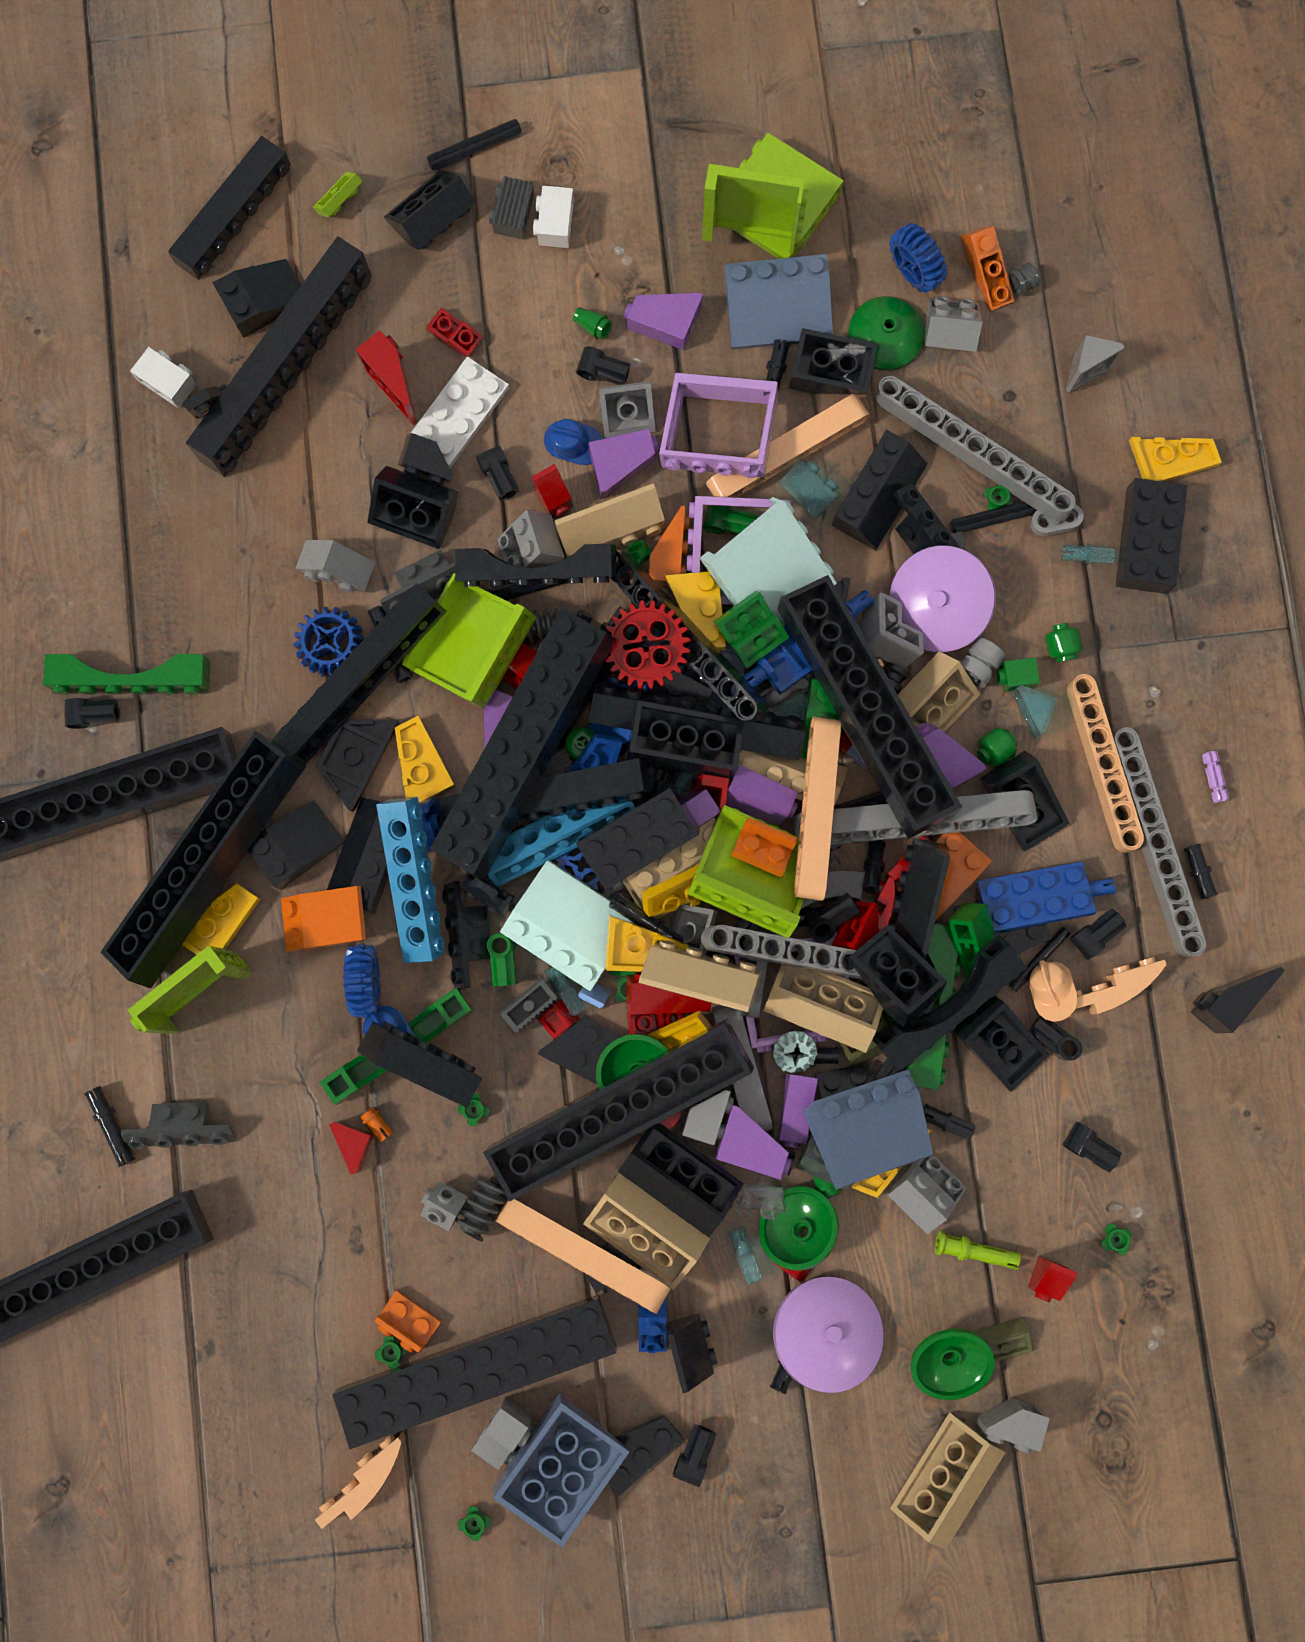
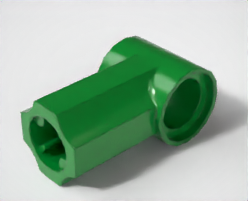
M708 505L703 529L714 534H724L727 532L738 535L757 519V515L731 509L730 506Z
M502 933L494 934L487 942V949L491 958L493 987L516 985L517 975L514 953L516 942ZM499 938H503L507 942V949L503 953L499 952L496 948V942Z

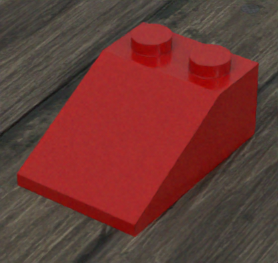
M379 330L356 348V352L367 374L414 425L417 423L401 362L403 357L397 350L399 346L390 335L386 337Z

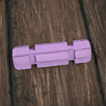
M1206 752L1202 755L1204 765H1207L1205 771L1209 787L1213 789L1211 793L1213 802L1227 801L1229 795L1227 789H1224L1226 783L1222 767L1218 765V761H1220L1218 752Z

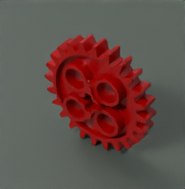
M642 600L640 601L639 609H637L630 603V612L627 613L625 610L620 609L622 618L612 617L616 624L615 627L606 626V629L612 633L611 636L617 640L610 651L611 656L605 661L607 663H615L611 668V672L621 671L618 677L619 680L622 681L627 676L629 677V686H632L637 680L639 689H643L645 682L648 683L650 689H654L655 681L663 687L665 686V677L674 681L673 671L682 673L678 666L679 663L688 664V661L683 658V654L691 653V650L685 648L684 644L691 642V639L683 637V634L687 633L689 629L687 627H679L683 622V618L680 617L674 620L673 618L676 614L674 609L667 614L665 613L667 606L665 604L656 609V602L651 601L649 608H647ZM657 623H664L666 631L661 637H655L652 632L654 625ZM631 626H637L639 630V635L634 640H628L626 637V631ZM646 638L653 643L665 640L671 641L670 645L650 646L649 652L641 647L630 650L623 649L625 645L644 644ZM660 650H666L669 654V659L665 664H658L655 660V655ZM633 653H639L642 662L638 667L633 668L629 665V657Z

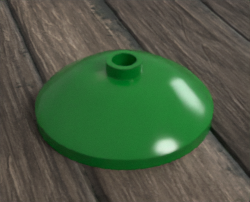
M881 296L866 301L855 311L849 324L848 338L878 344L873 368L891 371L908 365L917 357L924 343L925 328L920 314L911 304L897 297ZM890 323L893 328H886L885 324Z
M627 1034L615 1039L604 1049L599 1057L596 1067L598 1087L669 1049L658 1039L645 1034Z
M803 1186L791 1187L775 1195L763 1210L759 1223V1238L766 1255L777 1265L793 1271L808 1270L822 1263L835 1247L839 1234V1220L833 1204L819 1191ZM808 1228V1234L802 1237V1231Z
M946 1329L928 1336L916 1347L911 1357L910 1371L914 1383L926 1395L941 1400H957L973 1395L987 1384L994 1371V1355L988 1342L977 1333L965 1329Z

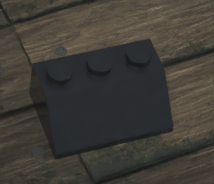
M440 170L387 213L384 218L409 246L419 250L428 247L437 234L444 233L450 229L451 223L455 219L468 214L471 210L470 207L476 201L460 176Z
M386 465L374 479L367 523L440 549L454 516L459 492Z

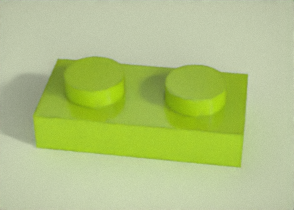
M345 172L313 206V209L321 216L332 217L336 215L341 209V204L358 192L357 187L363 181L356 173Z

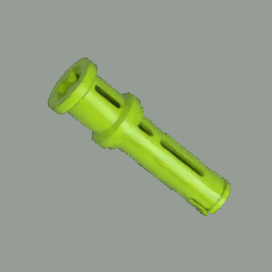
M939 1230L936 1237L935 1255L940 1256L943 1253L955 1256L960 1261L967 1258L1013 1270H1018L1021 1254L1019 1252L970 1241L967 1236L962 1235L959 1238L947 1235L942 1230Z

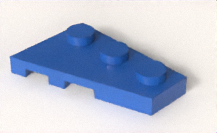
M595 733L568 772L616 763L623 743L621 738Z

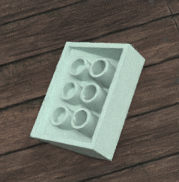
M547 860L513 909L500 932L591 991L606 970L605 958L609 915L630 923L633 922L609 908V903L613 901L550 860Z

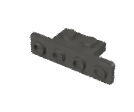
M439 550L395 572L402 589L380 600L386 614L416 583L433 598L440 596L444 591L446 583L455 573V562L449 565L442 550Z
M206 1101L152 1104L148 1128L124 1129L121 1131L123 1141L128 1147L133 1149H143L149 1146L168 1148L172 1145L193 1147L209 1143L224 1145L229 1142H235L236 1138L229 1124L206 1125L209 1109Z

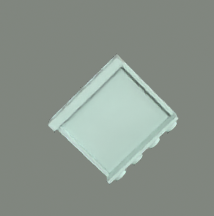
M772 497L770 499L773 504L772 507L717 553L712 554L707 551L700 559L733 607L753 592L758 591L763 596L771 612L778 617L782 626L786 624L777 610L782 596L829 575L834 586L837 582L832 576L834 574L833 569L820 558L821 551L818 546L807 538L806 534L808 531L806 527L793 516L795 511L790 503L786 500L782 501Z

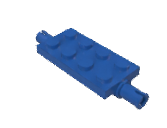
M863 590L849 602L844 601L855 622L857 614L874 604L871 595L866 597L869 594L866 590ZM786 625L783 627L790 638L754 664L757 667L743 676L753 688L767 680L778 694L781 695L813 672Z
M1076 862L977 881L976 886L979 900L976 903L987 904L995 934L1095 915L1096 909L1093 897L1115 894L1116 888L1115 884L1111 885V883H1114L1112 877L1089 882L1083 862ZM954 906V912H955L960 906Z

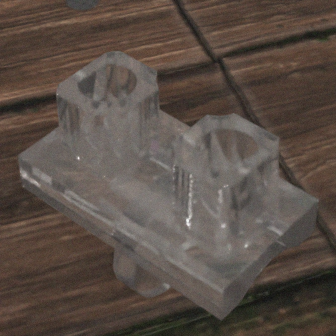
M761 1176L758 1183L743 1185L736 1197L735 1207L738 1216L748 1217L751 1215L752 1210L756 1209L760 1210L763 1218L775 1220L779 1212L785 1213L787 1204L784 1201L783 1188L769 1185V1178Z

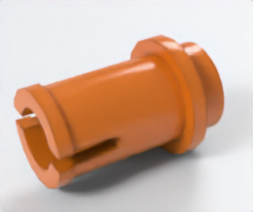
M372 1107L361 1116L362 1124H366L381 1143L386 1137L380 1131V1128L387 1136L394 1131L380 1116V1110L376 1111Z

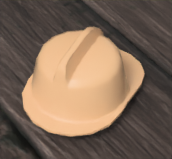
M1039 961V965L1032 970L1030 975V991L1035 1008L1039 1015L1046 1020L1053 1022L1063 1021L1071 1016L1078 1003L1072 975L1068 967L1062 963Z

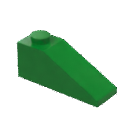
M963 903L948 919L965 979H967L974 965L977 952L994 939V926L987 904Z

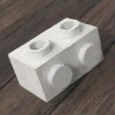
M542 186L541 196L537 195L536 211L539 212V219H534L533 235H537L539 246L569 248L574 206L573 188Z
M148 347L130 372L138 382L179 409L197 385L191 377L193 373L181 363L178 366L172 363V358L162 350L156 352Z

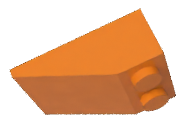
M960 832L941 834L935 841L945 844L950 856L936 920L992 862ZM897 882L895 890L900 894L902 887H899Z
M361 886L304 893L281 898L286 952L313 951L366 940Z

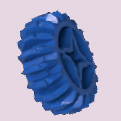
M909 223L895 231V234L891 236L889 246L891 247L890 252L893 255L892 259L897 265L896 268L911 283L912 287H916L919 292L927 293L940 286L946 280L947 264L944 262L945 257L941 254L940 248L936 245V241L931 238L930 233H926L925 229L919 227L916 223Z
M324 606L323 614L314 609L313 614L315 616L313 618L305 615L304 618L307 623H298V627L302 632L294 633V637L299 641L293 643L295 649H299L296 652V656L298 659H302L301 664L304 667L309 666L311 673L318 671L321 677H324L327 671L331 676L334 670L365 639L360 634L363 631L361 625H356L357 619L355 617L349 618L348 611L345 610L340 614L339 608L334 607L330 613L329 608ZM326 624L340 625L339 627L335 626L330 630H326L321 627ZM315 632L318 639L313 645L314 649L310 651V640ZM349 633V643L347 649L343 652L341 643L345 639V635ZM322 635H325L330 640H333V644L337 649H334L331 645L329 646L327 643H325L326 640L323 638ZM328 654H334L338 657L329 661L318 659Z
M359 944L350 946L345 953L343 967V987L347 1009L352 1017H369L372 1013H377L380 1008L381 975L379 958L373 945Z

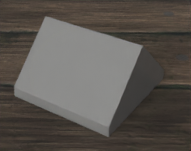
M1085 335L1072 359L1066 386L1068 394L1110 370L1124 350V345Z
M650 381L599 388L605 438L649 429L650 432H656Z
M685 904L680 905L674 911L670 929L683 936V943L691 948L702 950V955H706L707 949L702 945L701 935L706 928L714 926L718 911L696 906L691 907Z

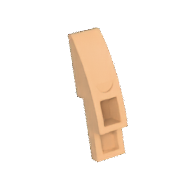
M1155 957L1138 961L1139 967L1130 969L1129 964L1114 968V974L1106 976L1109 987L1107 982L1091 986L1092 992L1082 994L1081 990L1076 991L1078 1000L1076 1009L1088 1005L1092 1015L1105 1012L1127 1002L1148 987L1158 977L1166 966L1165 960L1156 961Z
M403 1432L396 1437L393 1434L389 1435L379 1444L381 1449L374 1455L368 1452L357 1462L359 1467L353 1475L358 1482L354 1478L341 1489L344 1494L336 1500L333 1497L329 1498L319 1507L321 1512L315 1521L321 1529L343 1511L352 1520L374 1498L388 1478L399 1457L405 1439Z

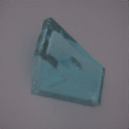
M1023 685L1019 686L1012 694L1036 740L1046 733L1057 698Z

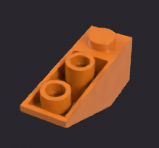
M983 226L960 235L966 260L989 310L992 311L1015 302L994 226Z
M685 506L680 507L650 554L649 575L661 588H670L665 580V575L686 574V565H681L682 556H687L688 540H683L684 531H688L690 523L689 515H685Z

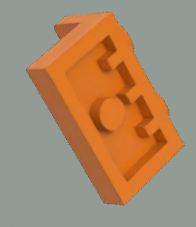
M748 817L739 833L731 856L781 878L798 839L785 831L777 830L764 824L762 821Z
M397 1289L374 1322L379 1325L377 1328L383 1334L389 1337L394 1335L401 1340L400 1345L411 1353H414V1351L420 1353L442 1320Z

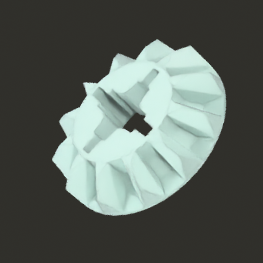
M792 1031L782 1035L777 1040L773 1050L776 1064L783 1072L788 1071L792 1074L800 1071L805 1072L810 1065H814L815 1057L818 1055L814 1040L808 1034L800 1031ZM797 1044L799 1051L803 1054L798 1055L794 1062L789 1052H794Z

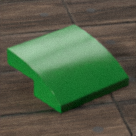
M758 591L753 592L713 621L745 668L750 667L790 638L778 617L771 612L763 596Z

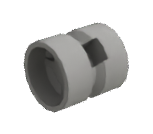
M978 638L969 650L971 656H965L960 663L973 684L984 688L992 677V670L998 669L1006 655L991 641Z

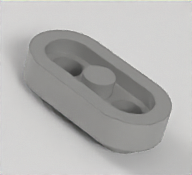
M1064 504L1057 505L1060 509H1066ZM1075 504L1069 515L1072 522H1056L1037 510L1031 518L1030 527L1038 536H1050L1074 531L1083 521V511ZM1039 522H1045L1047 527L1040 526Z

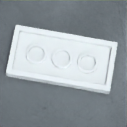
M466 357L411 433L436 441L451 469L509 390V384L469 357Z

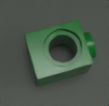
M1036 657L1009 660L1001 664L999 670H997V682L999 685H1002L1003 692L1034 689L1040 683Z

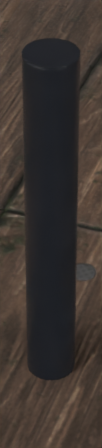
M1062 927L1026 965L1027 968L1015 980L1010 982V988L1017 992L1030 978L1032 970L1039 965V961H1046L1071 933L1065 927Z

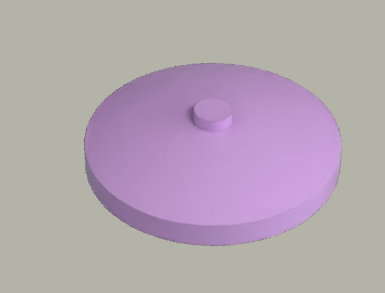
M934 546L915 553L899 568L890 589V597L902 602V623L923 632L924 649L933 652L954 651L974 642L990 624L996 606L995 585L987 567L972 553L952 546Z
M817 1277L804 1281L793 1288L781 1302L773 1326L775 1350L784 1369L801 1385L820 1392H842L863 1382L876 1367L883 1348V1324L873 1300L859 1286L837 1277Z

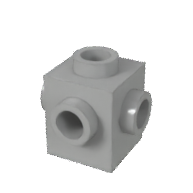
M439 1181L434 1190L429 1188L421 1201L425 1205L421 1216L430 1223L436 1224L449 1232L456 1218L460 1215L461 1209H463L468 1197L452 1186Z

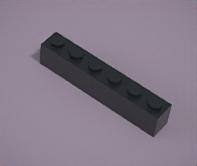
M261 136L168 250L174 263L198 280L203 274H206L217 256L224 253L229 241L234 235H238L241 232L246 220L257 212L259 204L263 199L272 193L279 179L287 175L291 164L286 152Z

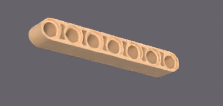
M852 394L771 441L765 477L747 478L743 475L731 474L724 476L717 473L706 482V485L714 497L738 498L862 425L869 419L870 414L857 394ZM760 448L744 458L758 459Z
M1081 674L1067 686V696L1113 845L1119 852L1129 853L1141 847L1144 835L1096 681L1090 675ZM1077 683H1081L1086 687V694H1082L1077 690ZM1084 708H1090L1094 712V719L1085 716ZM1092 733H1098L1101 736V744L1093 741ZM1100 758H1105L1109 761L1110 767L1108 770L1101 767ZM1108 783L1116 785L1117 795H1113L1108 791ZM1116 808H1120L1125 812V820L1122 821L1117 818L1115 814ZM1125 833L1132 836V846L1125 844L1123 840Z
M813 716L810 724L794 896L799 898L823 901L826 893L841 721L836 719Z
M507 1199L495 1219L497 1223L655 1314L658 1313L671 1289L515 1199L512 1201Z

